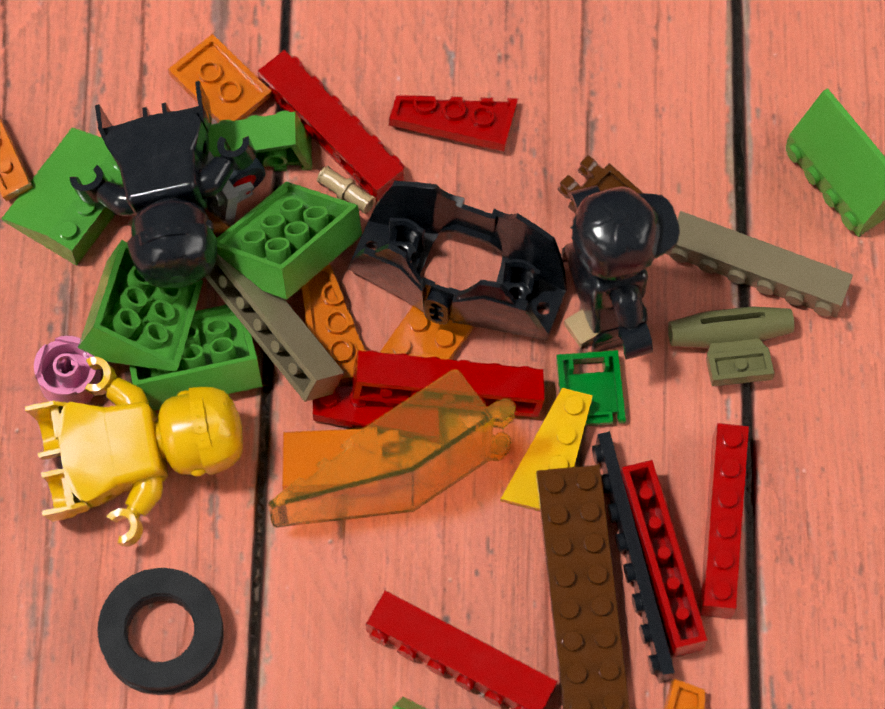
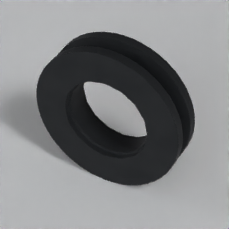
M172 568L147 569L123 580L105 600L98 620L99 645L111 671L125 685L139 692L151 695L178 693L200 682L217 662L224 640L223 621L213 594L196 577ZM156 601H171L182 606L191 615L194 622V636L188 648L178 657L166 662H151L140 657L131 648L128 640L129 625L134 615L144 606Z

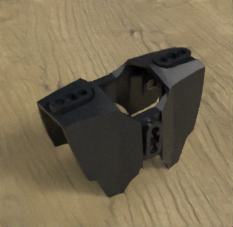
M394 181L377 202L348 269L424 312L428 320L434 323L446 325L450 319L453 323L547 340L567 291L565 268L555 238L519 213L507 214L494 209L491 214L465 205V198L452 195L441 189L437 184ZM441 232H456L489 244L502 254L501 268L496 282L480 280L475 285L462 291L440 286L432 280L424 277L421 278L420 274L432 245ZM543 308L546 309L548 313L543 315L540 314L537 310Z

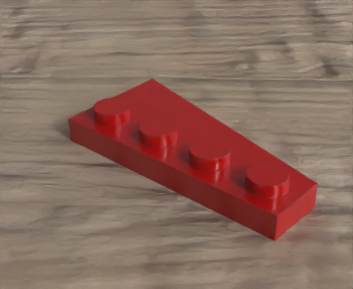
M396 95L389 116V125L504 152L517 109L518 98H508L507 102L493 101V98L481 97L480 101L463 100V97L436 100L435 96Z
M353 386L336 387L332 395L313 400V421L353 428L355 425L377 428L378 433H382V431H399L400 437L413 439L414 436L428 439V442L439 444L437 407L352 399Z

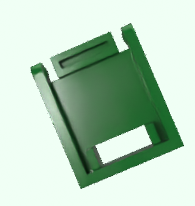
M618 350L556 355L559 393L562 388L593 395L585 426L612 425V414H617L619 424H625L626 416ZM602 363L603 372L573 374L575 364Z

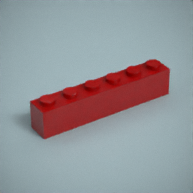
M283 50L257 71L258 78L272 91V98L284 111L295 112L311 138L365 192L374 196L376 203L394 181H404V165L401 160L394 154L391 156L384 149L381 140L374 134L370 135L364 129L363 123L357 116H350L344 110V105L335 95L330 96L324 90V85L315 75L311 77L305 71V67L296 56L291 57Z
M358 350L353 368L352 399L538 417L544 403V369H536L529 366H507L499 363H477L469 360H448L434 356L419 357L404 353L389 354L374 350Z
M717 423L713 434L700 616L732 619L736 610L749 426Z
M653 460L624 466L621 468V474L671 656L674 658L702 651L708 639Z
M384 590L366 622V632L370 633L369 637L376 643L384 646L387 643L398 648L397 652L403 657L412 661L417 658L425 662L428 670L439 676H443L445 673L455 678V683L467 691H472L474 688L485 694L484 699L495 706L500 707L504 704L511 709H545L556 689L557 680Z

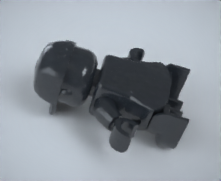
M200 81L195 82L198 106L179 111H170L165 102L161 103L162 113L151 115L147 107L142 108L143 117L115 126L111 124L100 104L95 105L98 130L106 148L120 168L123 186L108 181V178L98 165L93 169L96 179L90 184L83 185L78 177H70L72 187L84 202L89 204L101 202L119 216L135 215L131 228L132 237L128 241L129 253L138 273L149 285L155 287H186L200 281L211 273L216 264L217 239L213 233V223L208 219L204 211L208 205L207 198L215 196L223 190L234 172L233 170L248 168L256 158V150L249 136L243 138L241 147L235 151H231L227 140L220 136L217 142V149L221 156L220 158L215 156L206 165L209 155L208 133L212 124L210 101Z
M594 185L569 192L570 199L574 202L577 212L571 226V239L573 242L562 248L561 257L563 263L568 262L581 306L592 332H600L593 339L591 351L600 352L623 346L626 360L652 353L653 343L647 326L648 314L642 302L648 281L646 268L652 264L655 258L671 251L678 243L680 228L673 206L662 195L636 193L628 187H617L600 191L599 187Z

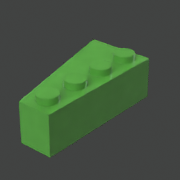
M280 111L275 115H253L243 120H221L217 124H211L208 133L209 151L213 157L217 156L220 158L221 156L217 149V142L220 136L227 140L231 151L239 149L243 138L249 136L256 150V158L260 160L263 166L274 167L275 171H287V165H301L302 170H313L312 138L295 112Z

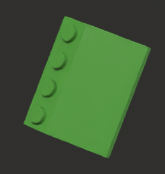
M827 88L819 95L791 131L785 149L790 160L798 163L804 170L808 182L816 185L822 192L827 205L831 208L834 207L840 214L845 227L853 230L859 237L885 220V156Z
M72 127L32 178L33 188L20 194L2 217L3 222L76 266L115 214L101 202L89 204L81 200L70 183V177H78L83 185L90 184L96 179L93 169L98 165L103 170L108 181L123 186L120 168L106 148L102 137Z
M286 181L216 238L217 254L262 291L287 300L362 236L358 205Z
M121 240L106 261L78 348L102 358L106 362L176 372L185 347L203 280L181 288L151 286L142 278L134 266L129 253L128 243Z
M227 304L194 312L180 364L176 372L129 365L132 384L142 388L147 396L149 406L154 411L159 410L166 399L177 396L180 391L189 390L191 387H215L225 391L227 394L263 387L252 336Z

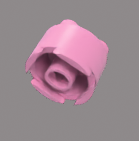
M57 337L55 341L42 346L36 354L34 372L44 397L49 401L88 404L95 396L88 393L84 388L88 383L97 384L101 381V370H93L89 367L86 360L89 357L96 356L78 348L80 342L78 337Z

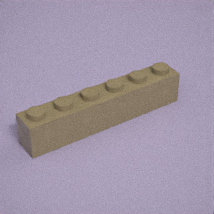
M680 211L677 218L680 228L678 243L671 251L665 253L673 260L680 263H691L706 273L723 275L736 284L750 285L762 294H774L782 297L792 305L809 307L821 316L837 318L853 274Z
M217 254L216 264L211 273L205 278L304 402L332 395L344 372L285 299L262 291Z

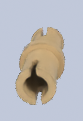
M329 166L324 167L318 174V183L336 193L338 199L358 205V209L364 214L369 212L374 206L376 198L356 186V182L351 178H344Z

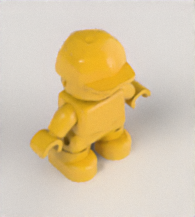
M89 357L86 360L89 367L93 370H103L104 376L99 383H88L84 389L95 396L106 394V397L116 406L99 407L59 401L25 406V411L38 422L42 434L44 452H39L38 457L41 460L61 456L63 469L41 473L42 478L49 485L54 509L44 510L42 514L52 522L73 518L78 513L88 511L92 506L96 507L111 501L124 491H131L125 502L128 507L126 509L113 510L106 516L115 523L122 519L130 521L129 531L125 535L119 536L117 543L120 546L129 547L136 544L142 536L143 525L139 517L141 515L145 517L161 499L163 481L168 477L166 459L172 469L182 475L202 476L207 473L211 476L232 467L241 457L243 451L242 422L232 398L225 391L215 387H191L189 390L180 391L177 396L165 400L160 407L159 415H157L149 406L147 396L142 388L118 377L116 379L114 369L104 359Z

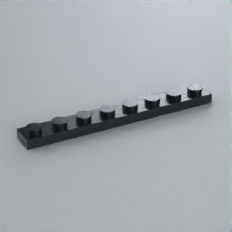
M610 431L597 435L595 445L592 446L595 464H601L603 471L601 475L603 493H608L611 504L607 505L611 523L616 522L619 531L618 534H615L619 553L624 552L627 561L626 564H623L627 583L632 582L635 594L631 595L635 613L641 614L643 624L639 626L643 643H648L651 655L648 656L650 672L652 675L657 674L659 683L672 681L675 671Z

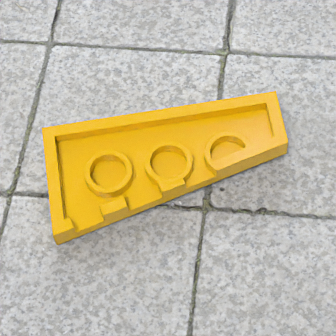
M566 388L561 389L500 499L501 502L540 511L536 471L575 467L593 395Z

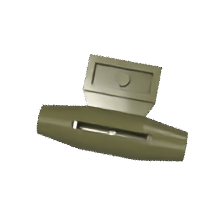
M751 306L705 311L668 322V337L671 346L709 348L706 363L712 387L773 380L775 373L769 348L763 344V341L794 332V316L790 308Z

